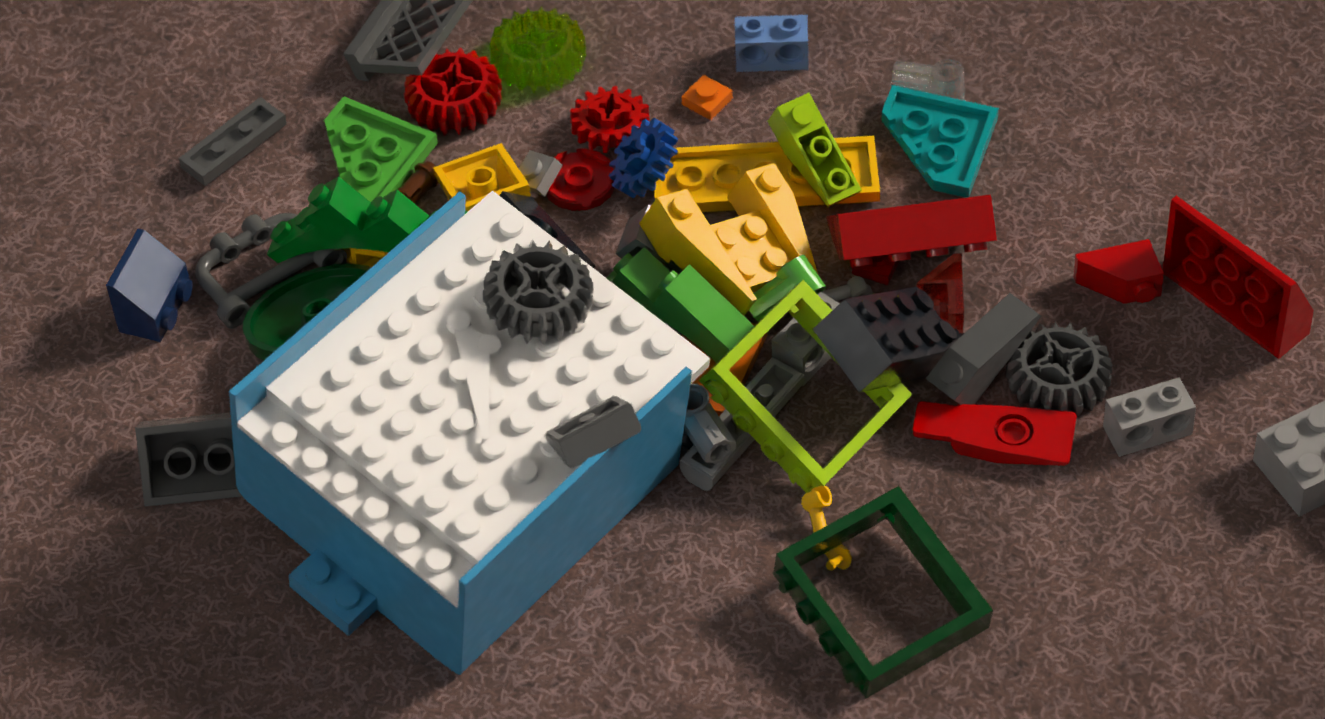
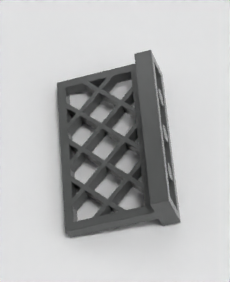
M381 0L343 53L356 79L369 81L374 73L422 75L473 0H436L434 2H431V0ZM428 3V5L420 8L422 4ZM454 4L450 10L437 15V12ZM431 15L434 16V18L415 27V23ZM411 27L410 30L403 33L406 28ZM437 29L434 34L421 40V36ZM417 39L418 42L398 51L397 48ZM394 51V54L386 57L389 52ZM421 53L415 62L405 61Z

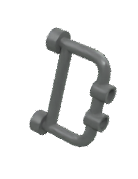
M279 213L263 221L259 215L253 214L243 221L241 226L243 233L231 238L226 232H220L211 239V251L203 255L197 262L195 277L200 286L219 306L217 309L218 318L226 327L235 329L243 324L244 318L250 309V306L245 302L246 300L313 262L318 267L345 264L347 253L341 248L323 249L300 254L227 293L210 274L211 268L220 262L230 263L237 259L241 250L252 244L260 246L269 241L273 229L281 221L287 222L298 216L293 213Z

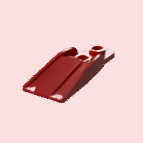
M920 401L916 408L913 436L951 442L952 449L957 454L994 463L1065 466L1070 463L1077 415L1074 412L1018 406L958 404L954 406Z

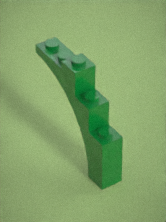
M338 176L326 184L321 183L317 185L309 194V206L304 208L298 216L287 222L281 221L273 229L270 236L272 242L267 255L276 263H281L297 255L323 249L356 248L389 253L437 210L428 215L398 189L384 197L379 196L370 202Z

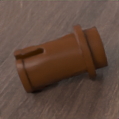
M430 161L416 164L414 167L415 172L398 190L416 204L431 187L438 186L439 182L433 171V167H436V165Z

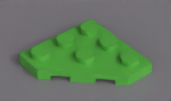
M343 97L324 120L326 133L340 178L370 202L379 196L384 197L400 188L415 172L414 167L416 164L423 163L438 144L436 133L347 97Z

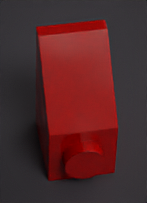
M1149 239L1075 254L1073 278L1075 283L1123 304L1136 301L1145 303L1161 296L1164 272Z

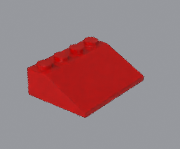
M991 194L826 216L839 260H850V267L873 264V256L888 255V262L910 260L911 252L926 250V257L948 255L949 247L964 245V252L987 250V242L997 241Z
M1177 195L1171 199L1163 261L1164 275L1278 359L1310 334L1314 310L1297 282Z

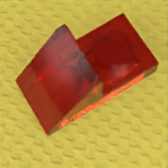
M954 253L920 279L916 287L930 296L934 306H939V316L942 320L948 322L954 329H958L959 333H963L962 253Z

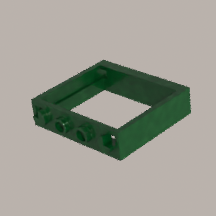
M899 486L776 554L773 575L779 582V590L784 594L789 593L796 603L795 607L800 619L804 624H811L819 635V642L824 652L829 657L834 656L842 666V673L848 684L852 682L865 698L872 696L988 629L990 626L993 609ZM887 519L958 613L959 617L877 664L872 665L804 573L801 566Z

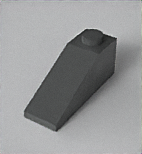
M1009 293L947 349L926 379L959 404H976L1041 318V315Z

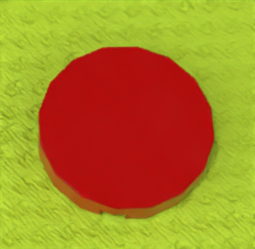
M587 148L576 149V152L567 154V151H564L554 156L563 166L546 193L547 198L552 203L567 210L581 211L600 206L611 197L615 187L612 186L614 180L609 178L610 173L614 170L609 166L611 162L609 158L598 151Z

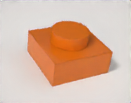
M702 75L681 96L682 105L712 120L733 99V91L715 80Z

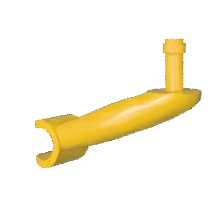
M827 486L815 487L810 492L805 493L801 499L802 507L805 511L809 512L813 533L827 526L822 509L830 506L832 503V495ZM843 544L824 553L829 559L826 563L828 570H834L836 567L845 570L851 565V553Z

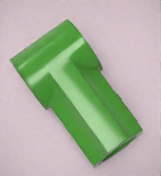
M798 256L779 269L776 273L777 277L753 293L757 300L750 307L749 311L759 322L802 280L816 294L823 292L826 289V285L806 256Z

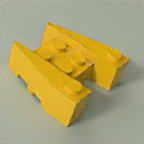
M775 163L745 171L729 193L727 198L738 214V217L710 225L689 191L684 189L657 197L639 223L662 259L668 264L673 261L682 270L690 264L743 316L757 300L753 293L777 277L776 273L794 258L805 255L817 272L794 193Z

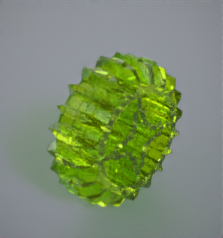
M542 6L538 11H531L527 7L523 14L513 11L511 19L502 18L501 25L494 27L493 37L490 38L489 43L490 62L495 65L499 78H504L507 86L516 83L519 91H522L526 86H530L533 93H535L539 86H544L549 92L551 84L555 83L563 88L565 79L574 81L576 72L582 71L583 61H585V56L587 55L585 35L583 30H580L578 21L571 20L568 13L559 15L556 8L547 12Z

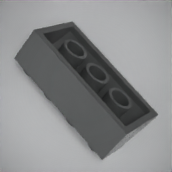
M231 412L142 421L135 428L145 507L242 497L236 486Z

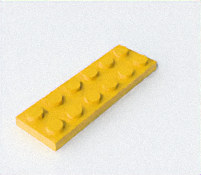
M874 136L834 138L862 189L860 193L836 204L880 201ZM778 141L675 148L678 152L670 158V162L674 165L665 174L666 179L664 181L659 179L656 181V188L654 190L656 200L657 197L687 189L701 212L731 211L735 209L727 196L745 171L775 163L793 191L797 206L826 205L785 155Z

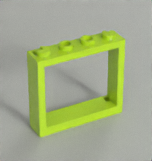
M802 280L699 381L712 394L710 398L722 404L733 416L735 424L742 431L749 433L761 445L764 455L770 460L777 462L784 469L793 485L797 483L805 493H808L815 487L824 486L907 401L912 393L902 383L864 391L880 409L823 468L729 371L787 312L834 359L813 330L833 310Z

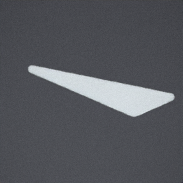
M469 326L463 331H454L461 359H466L472 364L465 371V376L481 438L488 440L490 437V351L485 354L477 348V340L482 334Z

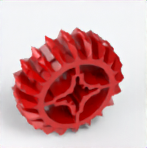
M446 47L443 54L438 55L436 53L422 75L409 74V76L405 77L404 99L411 118H416L419 127L427 125L432 132L440 127L444 136L449 132V129H455L460 136L463 127H468L474 132L476 122L486 125L488 116L496 115L497 106H500V101L502 100V83L495 65L490 64L487 56L479 57L475 50L465 54L462 48L457 52H450Z

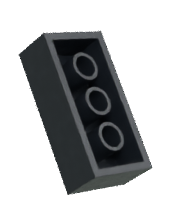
M918 287L844 299L813 328L859 393L926 378L947 349L957 341V333L954 328L940 318L933 308L934 303L930 296Z

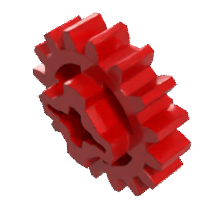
M613 86L611 91H605L603 87H598V94L595 95L589 91L585 92V100L576 99L575 108H572L570 111L572 135H577L578 143L581 144L588 141L589 150L601 146L603 153H607L610 148H617L622 142L623 135L629 137L633 125L640 128L643 119L650 121L649 105L643 104V97L638 95L632 98L631 89L620 93L617 86Z

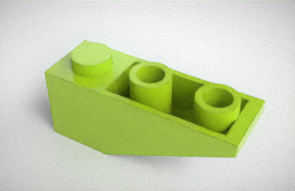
M810 93L782 104L775 109L767 121L785 155L827 207L862 191Z

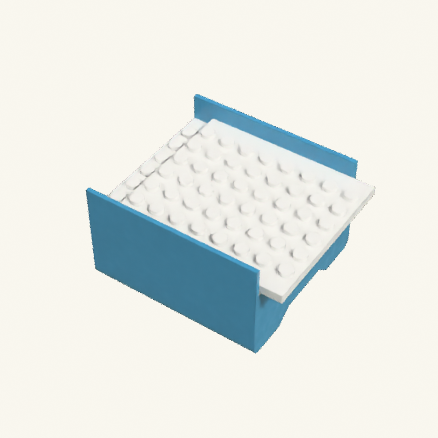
M459 191L229 391L235 477L238 491L247 502L311 554L289 574V587L348 636L378 610L457 675H461L678 466L690 384L709 367L710 358L582 259L581 264L587 265L594 284L592 294L593 305L587 313L585 323H577V329L574 334L564 330V335L560 341L551 335L548 336L543 345L539 337H532L527 344L522 334L511 339L508 334V328L498 331L495 319H489L485 303L483 302V290H485L484 277H486V273H489L492 261H500L502 250L513 254L516 243L524 249L529 248L532 240H534L537 247H544L550 240L555 250L564 245L494 191L486 195L466 214V196ZM566 248L568 250V256L574 254L572 251ZM513 284L508 289L507 294L510 297L514 296L518 287ZM566 286L560 290L559 297L563 300L570 293ZM469 326L482 334L477 340V348L485 354L490 351V437L488 440L481 438L465 376V371L472 364L466 359H461L454 331H463ZM612 396H617L631 403L641 425V431L614 447L588 458L584 463L575 468H570L563 462L544 436L552 428Z

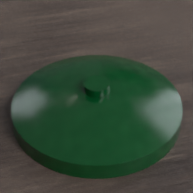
M362 264L328 265L302 272L272 287L250 307L243 321V333L251 352L263 361L267 359L372 267Z

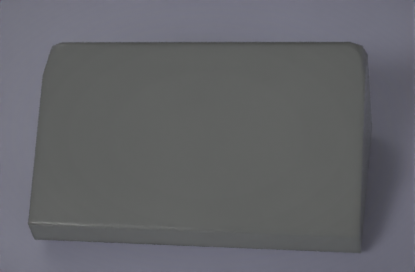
M612 396L552 428L544 436L563 462L570 468H575L584 463L588 458L600 454L638 434L641 431V425L632 404L617 396Z

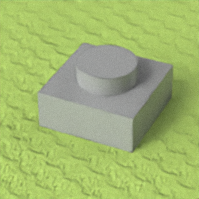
M529 150L519 170L528 182L530 192L545 197L563 165L554 157Z

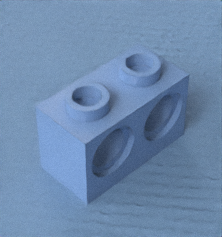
M807 15L735 17L736 72L808 70Z

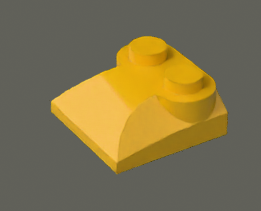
M502 143L433 167L435 176L448 200L459 191L466 196L465 210L467 212L491 191L498 195L505 191L531 196L528 182Z

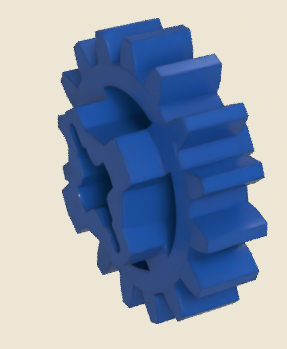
M652 118L651 121L643 119L640 128L633 125L631 135L629 137L623 135L622 142L614 150L617 158L611 161L609 165L614 168L609 175V178L614 180L612 186L631 198H634L636 195L644 197L647 189L653 192L656 188V181L658 179L664 181L666 179L665 174L674 165L670 162V158L678 152L677 149L673 148L678 142V138L673 135L674 129L656 118Z

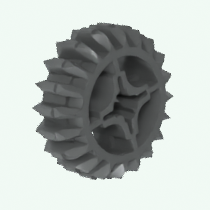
M532 240L529 248L525 249L516 243L513 254L502 250L500 261H492L489 273H486V277H484L485 290H483V302L485 303L489 319H495L498 331L508 328V334L511 339L519 334L524 335V340L527 344L532 337H539L544 345L548 336L551 335L560 341L564 335V330L574 334L577 329V323H585L587 313L593 305L592 294L594 284L587 265L581 264L578 253L568 256V250L565 245L557 250L553 249L550 240L544 247H537L534 240ZM514 284L518 288L516 289V294L510 297L507 291ZM566 286L570 293L563 300L559 297L560 290Z
M1054 321L1051 328H1045L1039 323L1036 332H1029L1006 363L1005 376L1007 382H1009L1011 394H1017L1019 405L1029 403V408L1058 411L1071 410L1079 418L1083 408L1092 411L1096 401H1103L1106 390L1111 385L1113 365L1111 358L1108 357L1107 346L1100 345L1098 335L1088 337L1086 327L1076 331L1071 322L1066 328L1059 327L1056 321ZM1088 373L1084 378L1081 379V376L1083 374Z

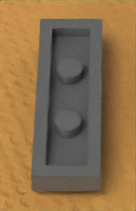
M259 97L179 157L181 168L204 186L208 185L287 125L285 114Z

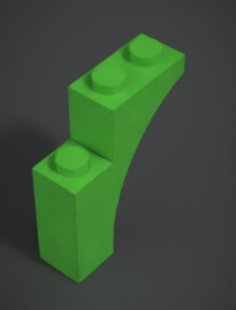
M645 247L634 257L628 252L615 265L614 271L607 277L609 281L661 321L690 339L716 363L754 326L690 264L680 274L675 270L670 272Z

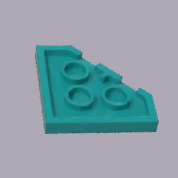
M892 85L882 109V122L932 190L967 198L971 194L998 120L999 108Z

